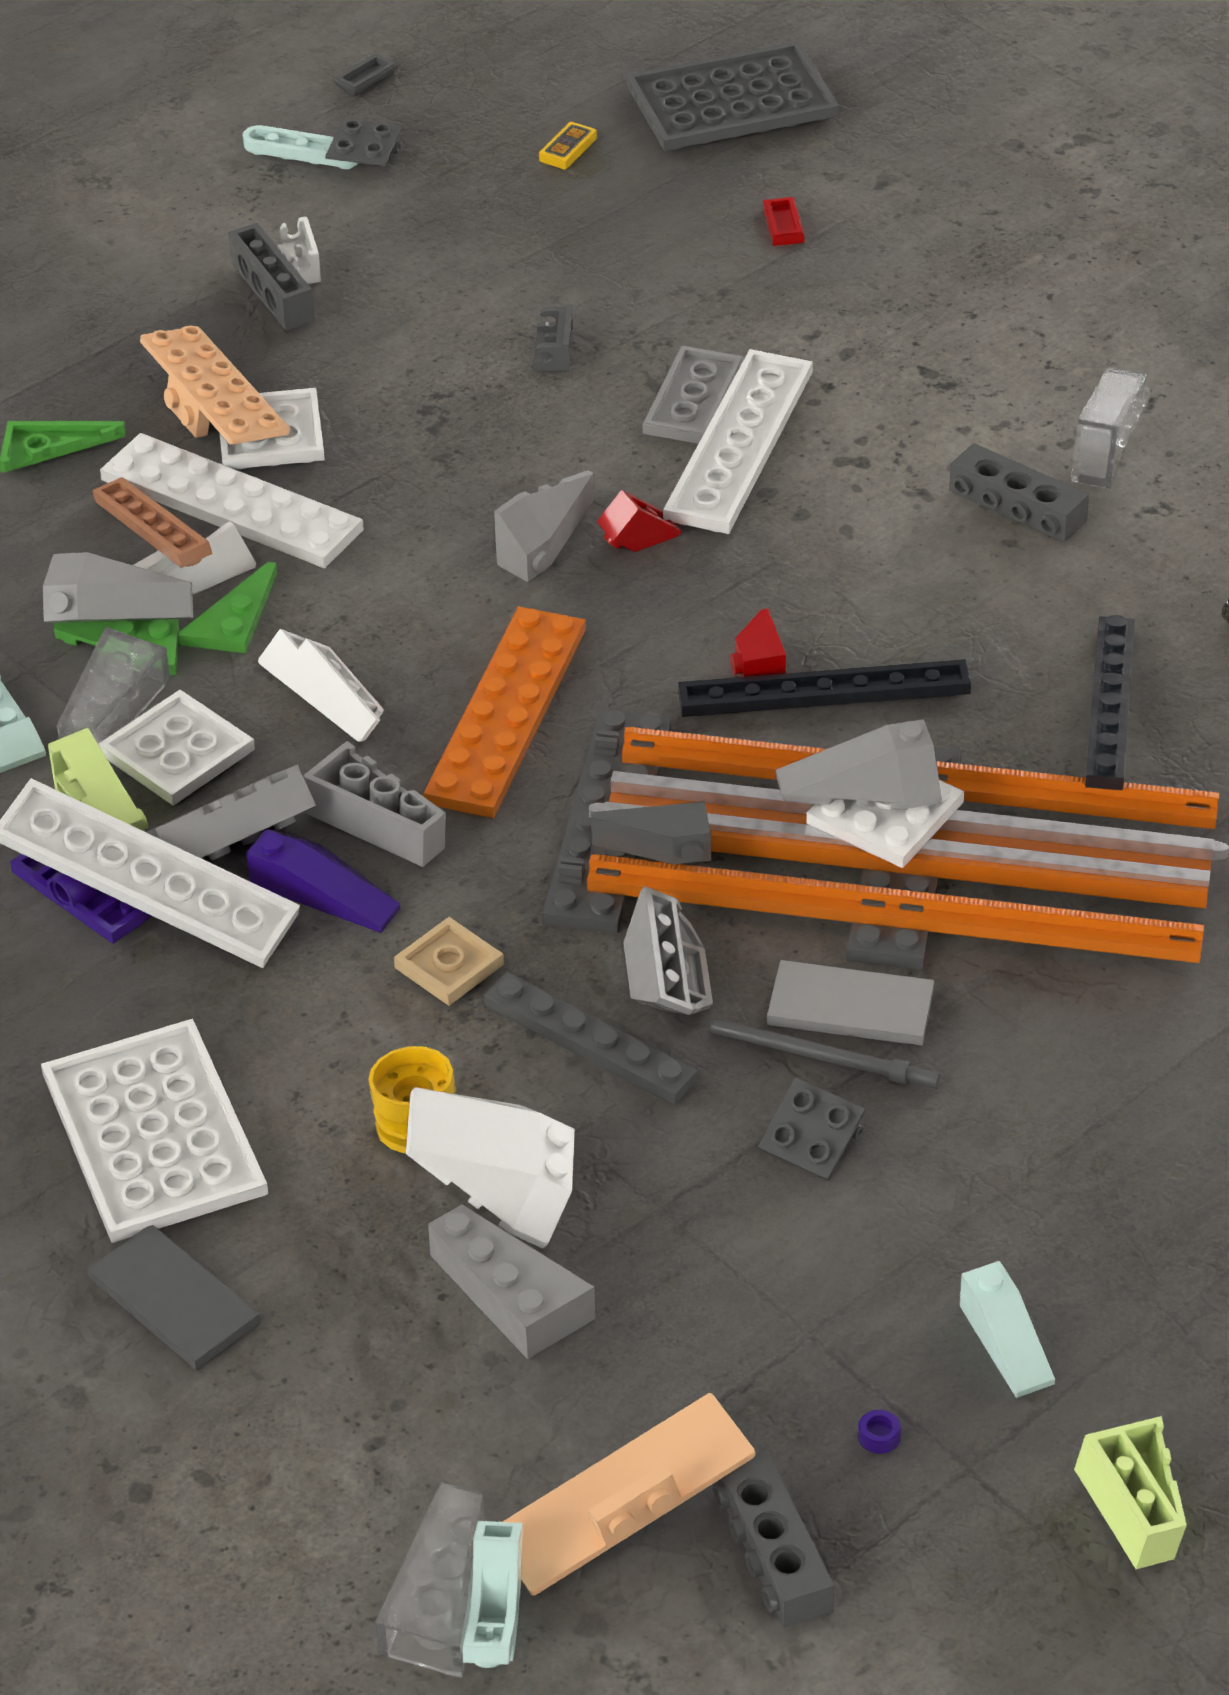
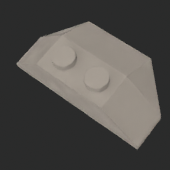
M644 886L640 891L624 940L631 999L663 1011L685 1015L709 1009L713 1005L705 948L692 924L680 912L683 908L677 898Z

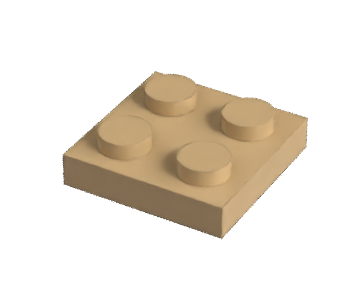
M450 917L443 920L394 957L395 969L448 1006L504 965L503 953Z

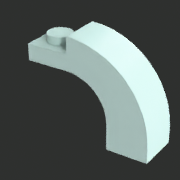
M478 1521L473 1539L472 1598L469 1622L463 1643V1663H475L479 1667L493 1668L500 1664L509 1665V1661H513L520 1604L523 1523Z

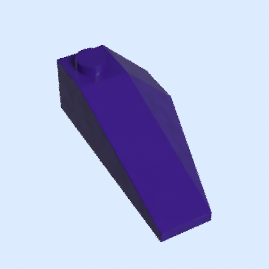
M266 829L247 852L250 882L281 897L380 933L383 932L400 910V903L319 843L291 833Z

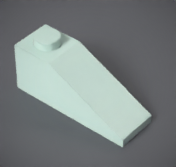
M997 1261L962 1273L960 1307L1015 1397L1018 1398L1055 1385L1054 1375L1019 1290L1001 1262Z

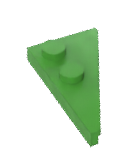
M8 421L0 455V471L9 472L123 438L126 434L125 421Z
M267 562L182 629L179 632L180 646L246 653L277 576L276 563Z
M178 619L54 623L55 638L61 639L65 643L77 646L82 641L95 645L97 653L119 660H129L133 664L142 667L148 662L164 667L165 674L176 675L180 632Z

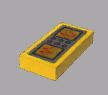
M570 121L539 152V162L566 170L597 139V129Z

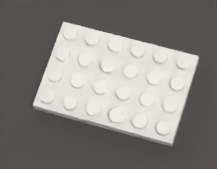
M193 1019L41 1064L44 1079L111 1243L131 1238L151 1225L158 1229L268 1195L267 1182Z

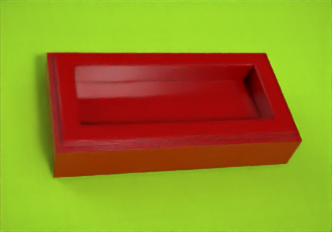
M786 197L763 200V211L773 246L804 243V231L795 198Z

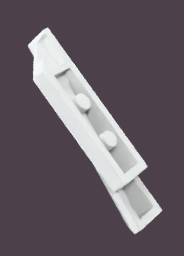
M229 521L206 538L210 543L212 554L202 558L201 562L194 566L181 568L159 550L133 566L192 582V594L194 595L256 568V562L237 528Z
M280 629L259 657L258 663L355 740L359 742L365 741L380 721L379 718L384 709L330 647Z

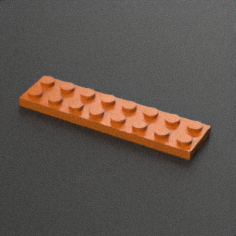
M518 606L423 793V797L437 807L495 818L586 631L585 619Z

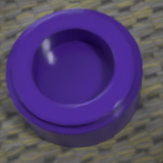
M886 1410L867 1412L858 1423L859 1443L864 1449L872 1453L883 1454L891 1452L901 1441L900 1420L893 1413Z

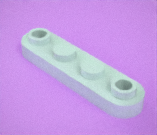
M262 125L249 127L243 132L244 148L255 155H269L281 157L285 160L293 159L312 164L336 166L341 169H350L358 164L355 162L325 159V155L334 137Z

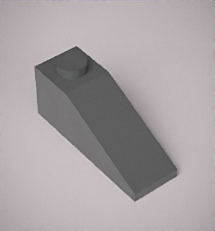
M705 801L591 812L592 844L595 846L670 864L711 861V832Z

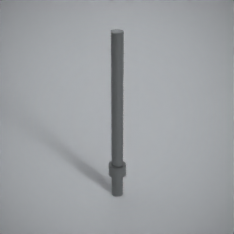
M713 1018L711 1021L710 1033L887 1076L890 1082L902 1085L911 1082L937 1089L940 1083L941 1073L913 1067L909 1061L895 1058L892 1062Z

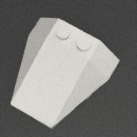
M415 1087L410 1094L406 1154L444 1184L448 1185L452 1181L471 1196L468 1202L475 1208L479 1209L483 1205L501 1219L499 1226L506 1232L544 1249L551 1239L572 1192L575 1129L521 1105Z

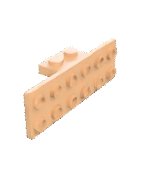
M185 326L181 329L157 330L153 333L141 335L140 343L169 374L167 389L164 391L166 406L173 411L195 438L208 435L209 421L229 444L289 435L290 427L200 327Z
M712 1393L706 1394L503 1521L523 1523L521 1582L530 1595L535 1596L755 1458L754 1448Z

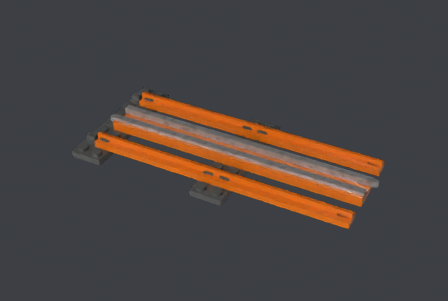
M599 709L542 913L543 924L618 933L627 897H639L640 891L646 886L677 898L679 902L852 922L846 949L847 961L923 970L929 933L938 932L1200 963L1204 925L937 894L939 878L1206 909L1212 860L1226 859L1229 846L1209 838L956 810L905 867L901 868L807 824V812L815 803L784 801L781 790L659 776L661 767L777 780V769L826 749L672 732L671 717ZM934 747L939 780L964 791V801L1206 829H1215L1219 801V793L1130 782L1123 783V791L1085 787L1086 778L961 764V749ZM705 801L711 832L712 852L863 869L860 885L637 859V855L592 844L591 812ZM1170 938H1178V939H1186V940H1195V941H1194V942H1191V941H1182V940H1174V939H1170Z

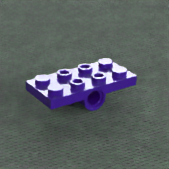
M20 854L10 861L12 873L112 944L152 917L148 913L24 854Z

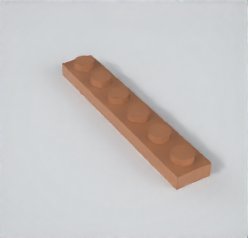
M123 477L92 490L97 504L181 568L194 566L200 563L202 558L212 554L208 540Z

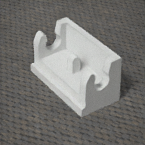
M298 218V232L294 235L287 233V226L283 223L280 227L281 245H278V248L307 284L321 282L319 252L308 218Z

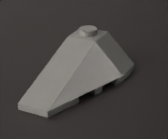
M587 470L562 479L557 486L551 487L547 484L540 486L538 492L529 494L526 491L519 493L495 510L497 565L526 582L531 581L537 575L546 571L552 565L594 501L593 473Z
M88 552L53 554L43 584L44 622L54 624L193 618L192 582Z
M924 719L885 725L776 770V778L784 801L830 804L835 799L856 800V806L867 807L869 806V801L892 803L891 808L897 809L942 803L934 745Z

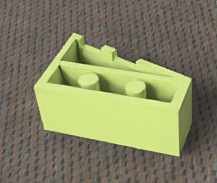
M88 727L48 744L55 790L144 832L148 829V822L143 811L140 808L137 809Z
M1162 1416L1085 1435L1074 1468L1135 1569L1174 1560L1186 1528V1520L1177 1481H1173L1170 1470L1169 1448H1165L1162 1435L1164 1428Z

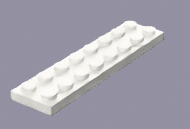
M749 349L665 505L663 520L670 519L672 522L726 534L730 533L813 372L812 361Z
M142 433L138 434L100 469L101 480L110 483L123 477L158 503L219 527L230 521L235 525L241 536L324 569L364 530L363 519Z
M30 778L0 820V844L261 968H264L299 914L300 905Z

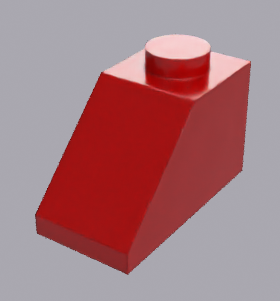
M623 490L619 492L597 520L599 526L605 531L603 537L609 544L617 549L623 546L633 552L676 538L682 532L670 519L663 520L662 510Z
M768 608L761 609L735 638V653L730 654V664L734 675L739 674V677L786 674V653Z

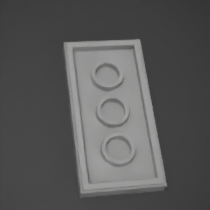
M681 346L642 424L643 434L699 444L745 357Z
M780 960L767 1013V1025L923 1046L935 980Z

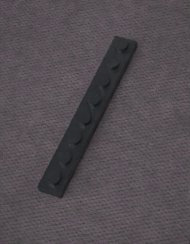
M1120 615L1099 616L1085 787L1123 791L1135 619L1125 618Z
M962 659L678 682V694L682 717L965 695L971 694V681L966 660Z

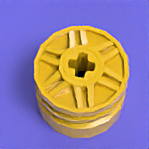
M407 1046L392 1050L382 1056L371 1068L368 1081L371 1100L374 1105L373 1113L376 1119V1131L380 1141L388 1148L406 1154L410 1094L415 1087L455 1094L456 1086L453 1068L449 1059L441 1052L424 1046Z

